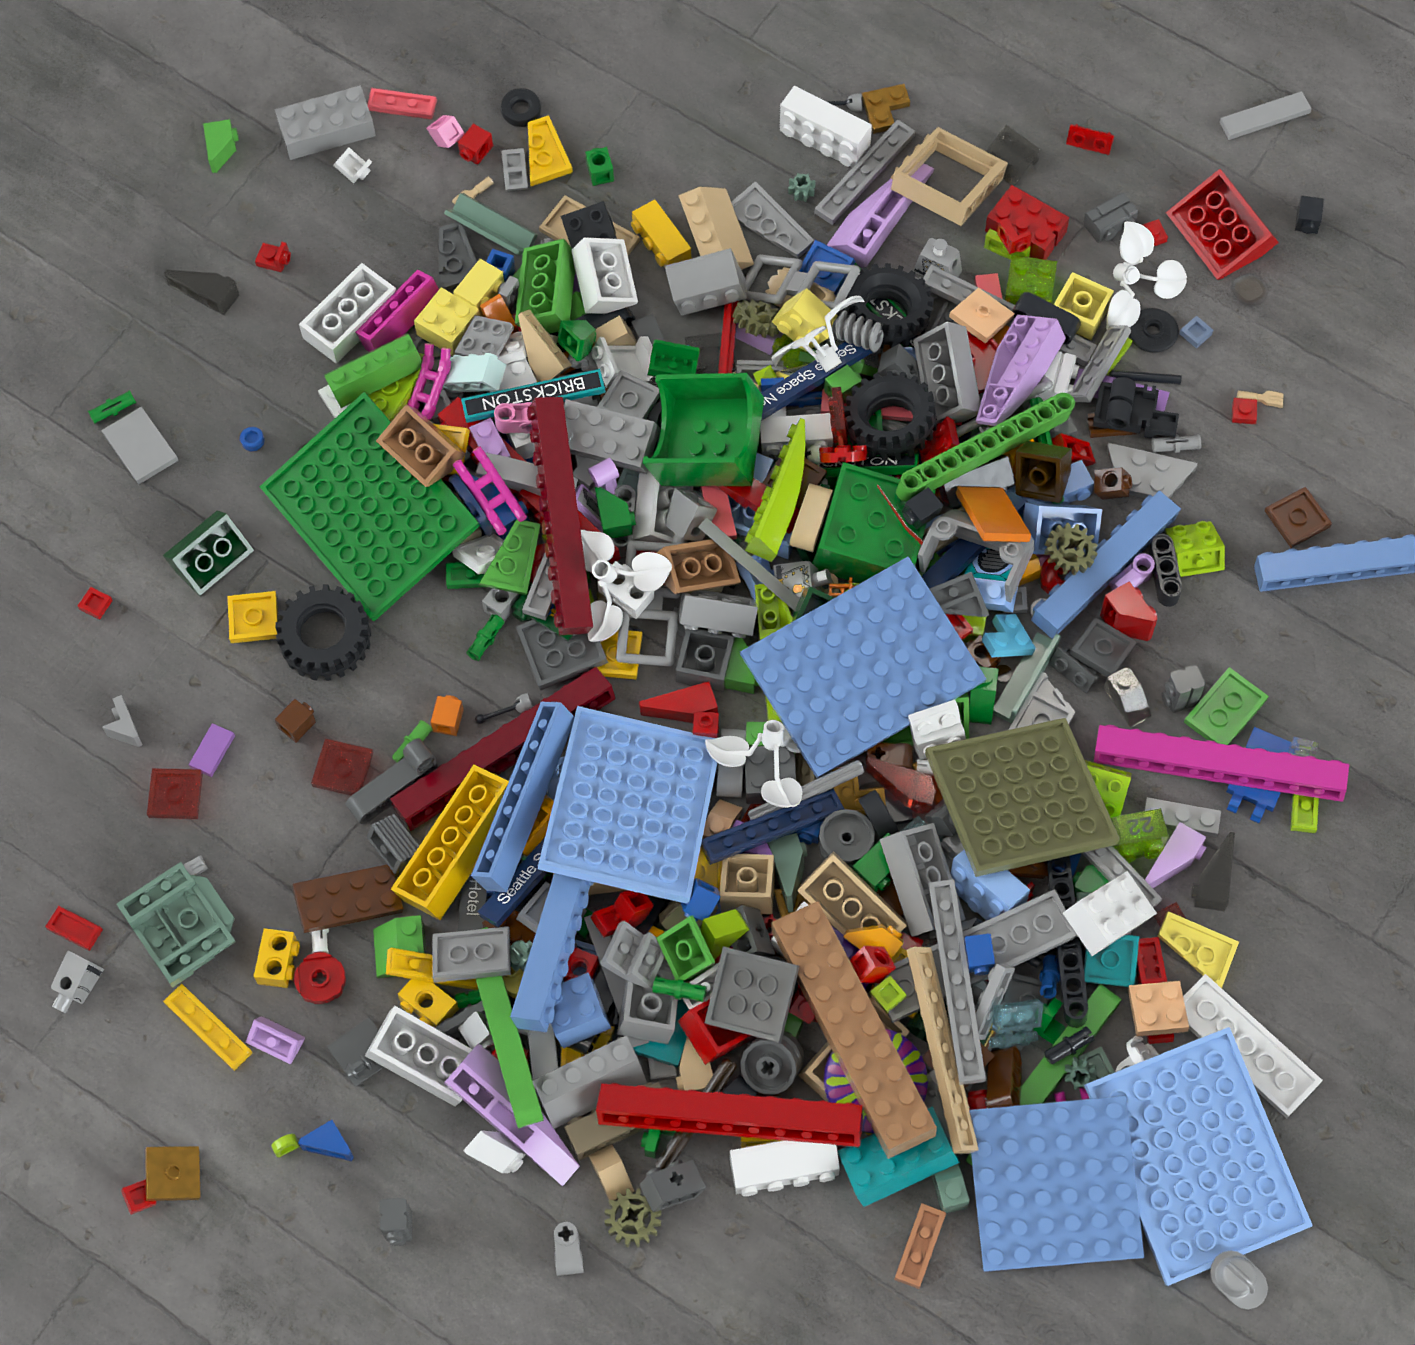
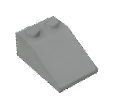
M663 959L656 976L675 980L667 960ZM626 980L617 1035H627V1037L668 1044L675 1029L678 1000L674 996L653 993V984L648 989Z

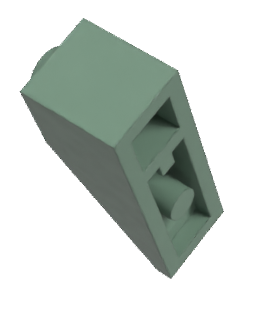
M797 833L768 842V846L774 855L775 874L788 913L794 911L798 895L797 890L801 884L805 868L804 857L807 856L805 843L799 842Z
M958 1164L931 1176L941 1211L947 1214L968 1208L969 1198Z

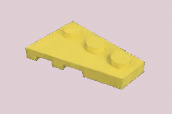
M1168 911L1161 925L1158 937L1201 975L1204 976L1206 974L1222 988L1239 942Z

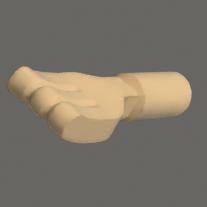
M488 176L472 190H464L461 193L474 199L494 183ZM459 194L452 200L454 204L456 203Z
M1246 391L1237 392V398L1257 399V402H1262L1266 406L1283 408V393L1266 391L1264 394Z

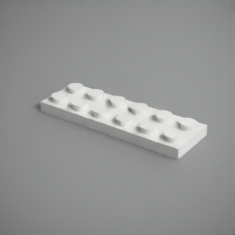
M1206 974L1183 996L1189 1030L1198 1038H1202L1230 1027L1256 1091L1286 1119L1323 1081Z

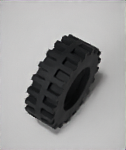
M885 263L884 268H879L878 264H872L871 270H868L866 267L861 268L860 275L857 276L846 299L852 296H861L865 302L853 303L842 309L848 312V318L852 313L856 314V321L860 316H863L864 324L868 319H871L873 321L872 327H874L876 322L881 323V330L883 331L881 349H883L884 345H890L891 348L898 344L909 347L911 340L913 341V339L925 334L934 302V297H930L931 288H924L925 280L923 278L916 279V272L911 270L907 273L903 271L904 267L900 265L898 269L891 268L890 263ZM878 298L890 299L902 305L908 315L902 319L879 317L869 311L866 303Z
M887 371V376L880 377L879 373L873 374L874 379L868 381L866 378L861 380L862 386L860 388L857 386L852 388V396L847 395V406H844L847 433L850 435L852 445H867L869 458L874 459L876 455H880L882 461H887L888 456H895L896 460H901V455L906 453L909 457L914 456V449L916 448L923 450L926 447L925 440L931 441L933 439V431H936L937 427L934 396L932 391L928 392V385L925 382L919 385V379L915 375L911 379L907 378L906 372H901L899 376H893V371ZM885 407H902L913 414L912 421L899 430L881 431L872 427L869 423L870 417L876 411Z
M323 584L322 590H316L314 585L310 586V592L304 595L301 590L296 592L297 599L294 602L290 599L285 602L287 609L279 611L280 622H276L275 625L277 642L291 669L296 668L299 675L303 677L306 673L310 674L311 679L316 681L318 676H324L326 681H330L331 675L336 673L342 678L345 676L344 670L347 668L354 671L357 668L356 662L358 660L364 661L366 658L365 649H370L371 645L369 640L371 629L362 603L360 601L357 602L354 594L351 592L345 594L342 587L337 586L335 591L330 590L328 584ZM326 612L338 615L345 624V633L336 645L326 649H315L303 642L301 629L311 616Z

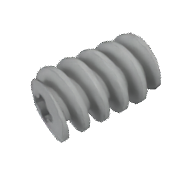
M842 311L832 325L834 338L837 337L840 341L845 340L847 343H853L858 347L862 346L863 349H870L872 352H876L883 341V331L881 330L880 322H876L874 327H872L873 321L871 319H868L864 324V317L860 316L856 321V314L854 313L848 318V312Z

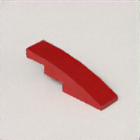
M753 478L752 486L717 487L745 509L750 507L756 512L763 501L761 498L767 486ZM797 507L794 509L786 530L788 534L793 531L800 511Z
M1159 937L1139 939L1136 965L1138 985L1167 982ZM1174 1033L1146 1036L1149 1044L1174 1042Z

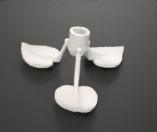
M1124 222L1120 254L1126 262L1116 265L1113 276L1115 280L1120 282V286H1123L1127 291L1120 290L1113 296L1107 313L1106 329L1109 326L1121 325L1131 327L1139 318L1140 303L1138 300L1133 299L1134 292L1127 284H1134L1139 278L1156 281L1154 287L1155 294L1161 298L1169 299L1180 294L1187 282L1183 266L1175 260H1166L1161 263L1157 269V277L1139 273L1138 269L1133 265L1143 262V257L1149 256L1152 253L1154 238L1146 227L1135 222Z
M861 296L847 298L825 315L831 347L828 344L820 347L814 339L816 335L826 330L825 326L819 327L809 332L805 337L778 350L771 357L775 367L790 349H796L800 346L808 351L817 362H820L825 372L842 363L835 352L838 348L835 345L830 321L840 310L853 303L865 302ZM810 341L817 349L816 353L808 346Z
M581 530L586 570L592 572L600 580L599 585L602 587L607 599V603L601 600L591 603L593 628L588 632V640L599 642L614 635L619 630L623 621V612L620 607L612 605V599L606 584L612 583L616 579L617 574L634 576V585L639 590L652 592L663 585L672 569V564L660 554L645 552L633 559L632 572L615 568L607 562L614 555L613 540L605 533Z
M776 720L767 721L764 724L763 733H758V738L750 750L749 744L743 738L737 736L705 739V746L709 755L716 762L727 767H737L745 764L746 756H751L762 741L766 749L774 750L775 781H767L763 784L761 788L763 799L778 807L789 808L799 805L802 800L800 784L793 778L780 780L779 747L786 746L791 752H800L781 722Z

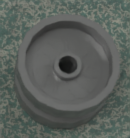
M843 809L830 814L825 818L820 827L818 849L821 859L825 861L834 851L853 869V865L873 848L875 833L872 823L865 815L856 810Z
M786 1031L783 1033L781 1043L755 1037L743 1053L741 1073L746 1083L754 1090L763 1094H778L785 1091L800 1073L804 1063V1051L799 1041Z

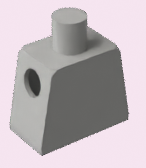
M675 488L666 520V526L676 533L672 543L684 544L688 543V540H703L705 533L698 526L706 518L712 522L717 508L694 491Z

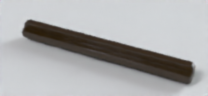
M727 1058L723 1059L703 1092H721L736 1070L737 1065ZM677 1131L655 1166L660 1167L661 1170L668 1168L671 1163L678 1159L694 1133Z

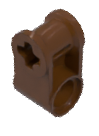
M878 743L868 749L865 760L866 766L874 772L911 773L913 771V746L906 743Z

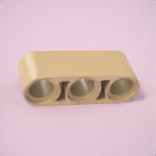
M809 484L792 531L790 546L810 552L814 551L833 495L832 489Z

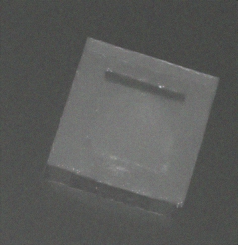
M1293 737L1288 753L1301 757H1314L1317 752L1318 742Z

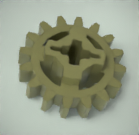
M753 299L750 302L743 300L742 303L738 302L733 314L735 318L734 323H739L738 328H745L746 333L754 334L756 337L758 334H761L763 338H766L767 334L774 337V334H779L780 332L777 326L772 323V320L778 313V309L770 308L771 304L761 300L759 303H756Z
M1066 523L1064 528L1058 525L1055 531L1052 530L1044 544L1047 546L1044 554L1051 556L1048 563H1056L1055 570L1061 567L1065 575L1068 570H1071L1074 576L1078 571L1084 573L1087 567L1090 568L1092 566L1093 560L1098 554L1095 552L1098 544L1091 543L1094 535L1087 536V528L1081 531L1079 530V524L1071 528L1070 524Z
M628 1188L626 1189L625 1196H622L619 1192L616 1193L618 1200H609V1205L612 1209H605V1215L610 1217L604 1220L605 1226H612L608 1230V1234L610 1236L617 1234L615 1239L617 1243L624 1239L626 1247H629L631 1242H635V1245L640 1247V1240H644L647 1244L650 1243L649 1235L657 1236V1230L654 1226H661V1221L656 1219V1217L662 1215L661 1210L653 1213L645 1195L644 1197L641 1196L640 1189H637L635 1194H631ZM635 1201V1202H640V1203H642V1204H640V1205H635V1204H631L630 1202ZM621 1208L622 1216L616 1222V1213ZM632 1213L634 1216H637L638 1221L629 1220L628 1215ZM649 1214H651L650 1223L646 1228L644 1225L645 1218L649 1217ZM625 1231H633L636 1234H627Z

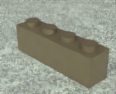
M649 1082L643 1085L650 1088H661L659 1082L654 1084ZM596 1108L591 1111L592 1114L584 1118L578 1116L571 1119L568 1125L564 1127L579 1161L596 1151L645 1129L598 1125Z

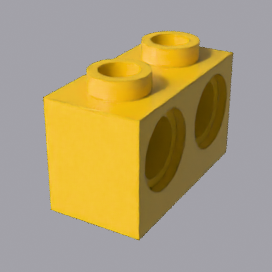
M264 928L254 973L257 984L288 988L289 980L294 978L295 965H292L294 956H298L300 941H297L294 932ZM287 943L283 950H275L277 944ZM282 967L278 974H270L272 968Z

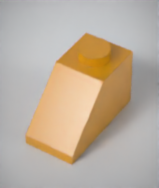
M884 925L849 929L843 935L846 940L859 949L863 946L885 947L891 959L903 944V939L900 938L902 933L891 925L888 928Z

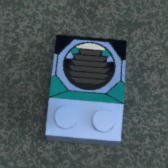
M986 547L968 565L965 574L972 572L988 610L1013 613L1017 590L1011 603L1006 601L1005 582L1013 565L1005 563L1000 558L999 551Z

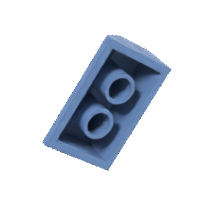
M1025 502L1023 522L1034 540L1033 554H1044L1047 546L1044 544L1052 530L1055 531L1058 525L1064 528L1066 523H1069L1071 528L1079 524V530L1081 531L1087 528L1086 535H1094L1091 543L1098 544L1102 509L1087 505Z

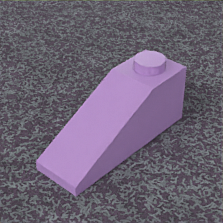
M1179 822L1145 881L1154 888L1191 866L1195 858L1200 860L1207 848L1203 846L1206 837Z

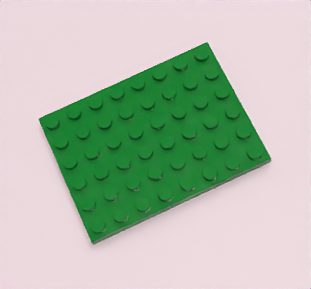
M363 392L259 487L348 592L354 594L357 602L360 601L362 603L364 611L370 619L376 621L481 525L442 479L429 487H425L376 442L391 421L372 399Z

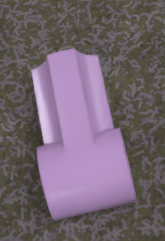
M607 458L588 468L595 487H602L614 495L617 488L616 478L619 477V472L611 458Z
M1148 554L1137 555L1127 568L1109 582L1112 591L1129 581L1134 587H1138L1141 583L1148 581L1152 577L1155 565L1154 559ZM1137 566H1146L1148 570L1141 571L1137 568Z

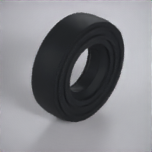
M513 89L502 99V116L510 125L526 127L528 122L539 118L541 113L540 100L529 89ZM517 102H526L530 106L529 110L522 114L514 112L512 107Z

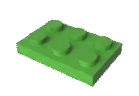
M1229 667L1189 713L1184 723L1207 740L1215 741L1218 744L1230 745L1267 701L1269 696Z

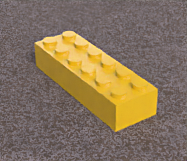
M473 765L391 890L404 902L441 920L475 867L509 781Z

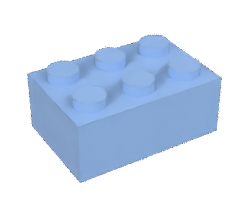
M965 850L953 858L950 874L955 881L957 895L968 904L972 911L978 912L986 921L1027 902L1030 889L1008 870L975 877Z

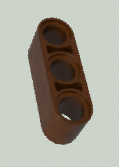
M1016 1046L991 1051L995 1056L988 1062L986 1096L988 1108L1020 1105L1022 1059L1019 1049Z

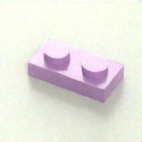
M491 418L469 427L477 446H481L485 453L511 458Z

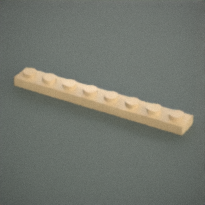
M912 947L907 950L909 965L926 1031V1039L930 1048L932 1065L936 1074L938 1091L942 1100L944 1117L949 1130L950 1142L954 1153H973L979 1149L964 1085H959L952 1034L932 949L928 947Z

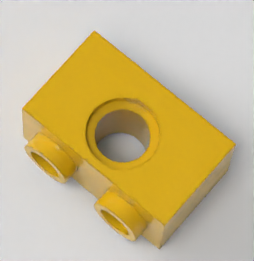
M410 979L398 993L401 1001L399 1005L407 1013L412 1014L414 1012L420 1017L419 1020L434 1028L439 1026L445 1019L452 1018L459 1010L457 1002L432 982ZM426 999L433 1001V1004L428 1008L420 1006L422 1001Z

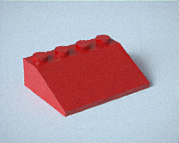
M1221 169L1216 171L1166 212L1217 280L1257 260L1279 243Z

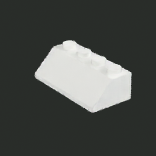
M784 1140L730 1150V1165L736 1194L742 1193V1196L755 1195L758 1193L757 1190L762 1189L778 1191L783 1189L784 1185L794 1184L795 1187L805 1186L809 1184V1181L819 1179L820 1182L834 1180L835 1176L839 1175L837 1147L832 1144Z

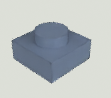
M1195 316L1180 330V335L1195 348H1198L1213 334V329L1198 316Z

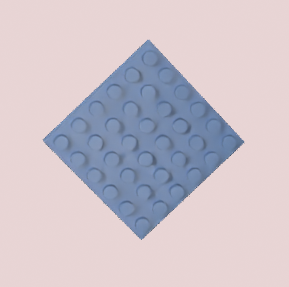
M1126 1096L969 1110L979 1149L971 1153L983 1271L1144 1258Z

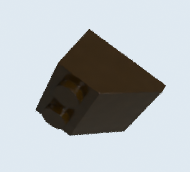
M1026 441L1016 451L1015 494L1022 497L1060 503L1071 473L1072 448Z

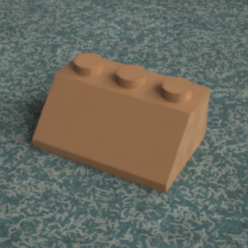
M407 404L376 440L425 487H429L451 473L454 469L453 463L457 460H462L466 455L420 411Z
M712 539L665 546L656 552L667 558L672 564V569L664 584L674 594L741 583L734 558Z

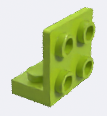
M1200 521L1196 524L1176 525L1165 529V534L1174 543L1180 577L1225 570V545L1212 522Z
M1085 760L1113 824H1118L1132 773Z

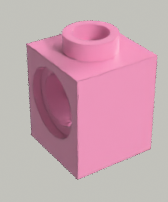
M443 115L426 128L438 147L449 148L465 134L454 116Z

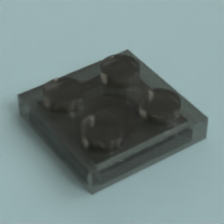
M722 333L685 337V345L700 348L696 374H718ZM733 359V370H732V373H733V372L736 373V367H735V360H734V359Z

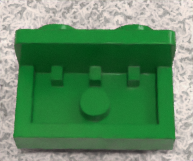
M655 339L647 375L656 377V375L696 374L700 348Z

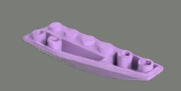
M923 163L911 177L925 184L933 173L934 168ZM892 179L887 181L850 212L827 244V246L854 258L855 263L861 268L867 267L912 203V200L891 190Z
M1026 315L1016 316L996 350L977 414V424L996 426L1002 423L1032 393L1066 339L1057 319Z
M478 1043L444 1084L563 1186L578 1169L579 1164L543 1113L544 1121L518 1129L499 1060Z

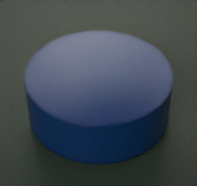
M246 428L240 435L241 444L247 451H257L264 445L265 439L259 428Z

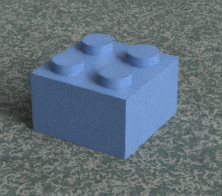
M588 972L561 983V996L556 1000L554 1019L551 1025L556 1038L563 1048L611 1029L597 987Z

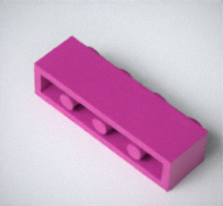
M417 270L355 332L368 352L403 336L414 325V320L439 291L433 277Z

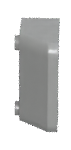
M955 509L949 510L935 519L918 553L920 571L926 572L940 540H948L955 536L999 551L1000 558L1005 563L1013 565L1005 582L1006 601L1011 603L1034 551L1032 536L1030 542L983 541L966 512Z

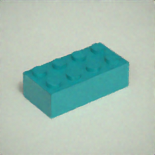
M933 1106L927 1110L937 1127L936 1136L888 1159L875 1134L862 1139L860 1147L847 1146L837 1151L853 1190L863 1207L959 1163Z

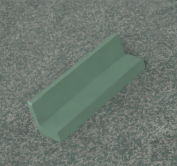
M464 193L459 194L453 209H446L444 212L445 215L517 255H523L524 248L533 246L538 236L537 233Z
M1038 632L1032 640L1036 649L1033 655L1023 656L994 706L993 714L1011 724L1013 723L1041 672H1044L1058 648L1061 635L1056 633L1052 640Z

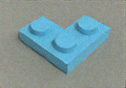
M995 615L992 623L998 632L985 633L982 638V642L990 656L1033 655L1036 648L1017 615Z

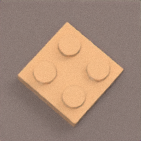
M1180 981L1129 985L1128 993L1137 1036L1188 1032L1189 1023Z

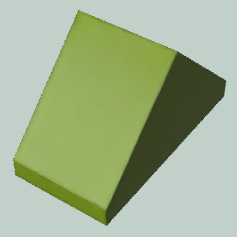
M733 909L703 919L700 931L713 959H715L722 953L723 947H730L749 930V927L739 911Z

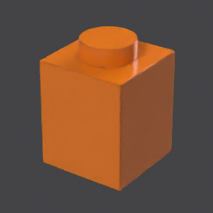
M446 695L445 697L437 696L430 722L433 732L457 736L464 711L461 700L451 695Z

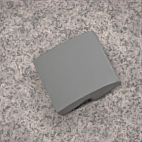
M622 921L615 930L601 965L616 975L649 989L652 987L665 956L656 936L650 932L643 935L626 921Z

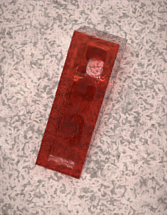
M868 757L866 771L906 807L911 808L916 813H929L932 810L938 790V784L934 776Z

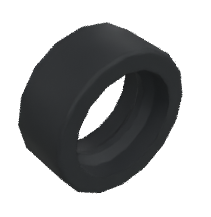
M876 790L858 799L880 839L887 833L893 835L899 831Z

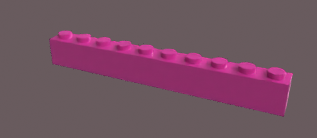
M1099 725L1094 756L1095 763L1343 802L1346 794L1349 764L1338 760H1320L1313 756L1301 757L1287 752L1275 753L1262 748L1250 749L1237 744L1224 745L1211 740L1199 741L1185 736L1173 737L1164 733L1143 732L1139 729H1122L1114 725Z

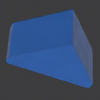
M333 1120L303 1136L298 1143L304 1151L352 1161L354 1157Z

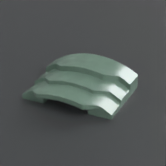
M181 862L116 904L172 988L193 975L195 970L236 942L230 934L235 919L209 880L206 877L190 875Z

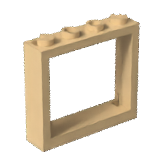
M937 127L931 135H926L921 145L918 144L915 147L911 156H906L900 167H896L894 174L891 176L893 180L891 190L962 226L1003 180L1008 163ZM935 151L984 175L961 203L911 177Z

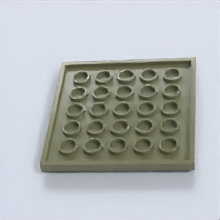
M1066 718L926 748V758L975 877L1118 845L1120 838Z

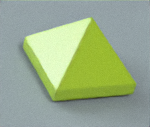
M771 365L753 373L760 389L761 379L777 378Z

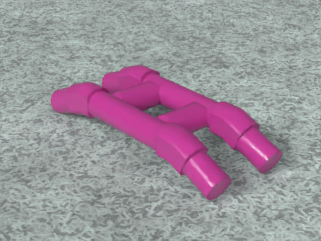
M426 343L422 368L407 405L418 410L419 402L427 403L421 413L430 421L435 414L436 405L445 379L451 369V349L441 348L438 372L430 371L434 365V344ZM427 379L435 381L430 395L423 393Z
M479 446L473 450V453L487 474L475 481L461 460L454 462L453 467L478 502L498 535H503L507 530L494 511L496 507L506 501L519 522L524 521L527 516L488 456ZM493 481L500 494L488 501L481 489Z

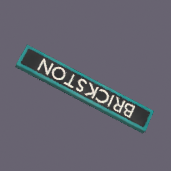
M597 369L462 398L461 400L466 423L494 417L495 408L503 403L532 402L535 397H563V402H565L566 399L575 400L606 392L601 370Z

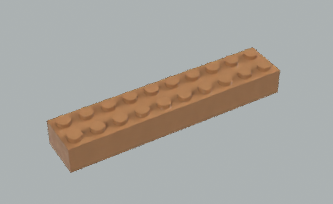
M819 901L773 921L772 934L787 963L800 966L796 981L860 1105H863V1111L887 1158L889 1159L935 1137L937 1127Z

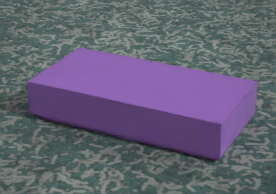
M211 724L190 761L189 767L212 777L234 739V733Z

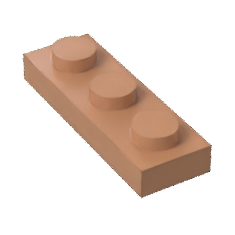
M921 1203L894 1280L920 1289L946 1212Z

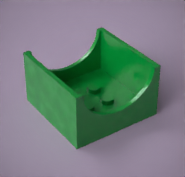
M747 373L656 375L655 382L659 388L662 405L661 433L654 455L651 458L643 456V464L660 485L752 486L764 397Z
M843 462L834 484L829 510L812 564L819 571L828 569L836 577L849 580V577H852V582L860 584L906 557H909L915 566L921 544L905 530L877 487L878 484L906 526L922 540L926 524L916 530L903 517L902 510L906 502L898 498L896 494L900 479Z

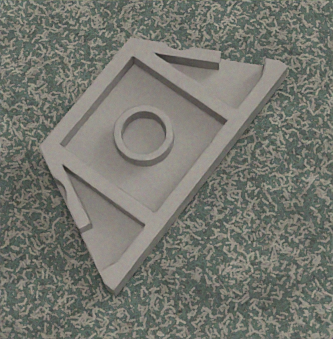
M1108 443L1107 454L1110 455L1112 462L1111 467H1122L1131 475L1133 485L1129 489V495L1146 499L1147 496H1154L1160 490L1170 499L1173 492L1178 490L1184 484L1186 478L1196 471L1197 463L1112 443Z
M1041 672L1009 730L1066 718L1068 724H1070L1075 715V710L1063 699L1061 692L1053 687L1048 680L1047 674Z

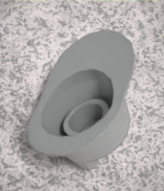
M1226 1251L1215 1257L1211 1264L1210 1274L1212 1281L1233 1304L1249 1310L1257 1308L1264 1302L1268 1291L1267 1280L1263 1273L1246 1256L1236 1251Z

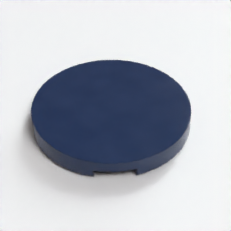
M456 473L449 477L451 486L466 508L477 519L483 533L487 537L495 534L496 531L460 477Z

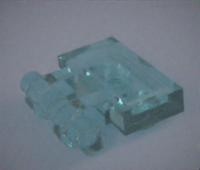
M1039 999L994 1005L992 1030L998 1035L989 1039L990 1046L992 1048L999 1047L1000 1049L1010 1048L1014 1044L1024 1046L1037 1041L1038 1033L1032 1031V1028L1041 1027L1044 1003Z

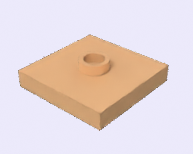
M978 287L950 312L949 317L959 325L965 326L967 331L986 343L1013 319L1015 313Z

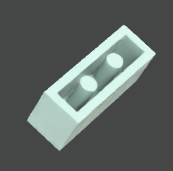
M485 353L484 355L469 354V356L453 355V357H450L451 369L445 379L444 389L451 393L499 391L506 364L498 360V356Z

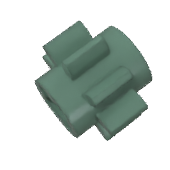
M797 173L794 179H789L788 194H793L794 201L806 202L809 196L814 197L815 180L810 181L809 174Z
M523 940L516 941L510 946L511 967L516 972L519 969L523 972L525 970L533 944L530 940L527 943Z
M1073 1057V1064L1065 1065V1071L1070 1073L1065 1076V1082L1071 1081L1074 1084V1090L1077 1087L1085 1088L1084 1084L1096 1080V1076L1091 1074L1096 1070V1065H1089L1087 1057L1083 1060H1077L1076 1057ZM1079 1070H1080V1072H1081L1082 1074L1085 1073V1075H1084V1076H1081V1074H1080V1073H1076V1071H1079Z

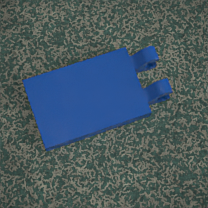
M1254 727L1245 748H1262L1269 752H1287L1297 756L1301 746ZM1229 784L1226 792L1233 796L1227 810L1236 814L1241 800H1246L1256 805L1250 820L1260 823L1265 809L1273 812L1281 792Z

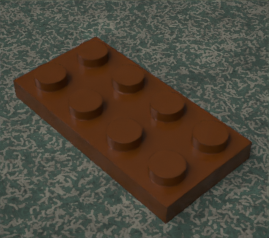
M386 864L293 883L292 889L303 932L308 933L402 913L401 899L391 890L396 882L393 870Z

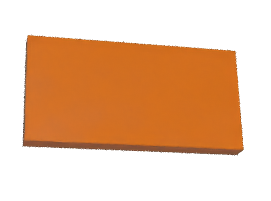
M957 486L956 495L983 541L1030 542L1031 533L1003 488Z

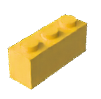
M655 199L632 211L631 226L636 234L640 233L645 247L649 251H653L660 267L664 266L665 268L666 265L692 259L691 247Z

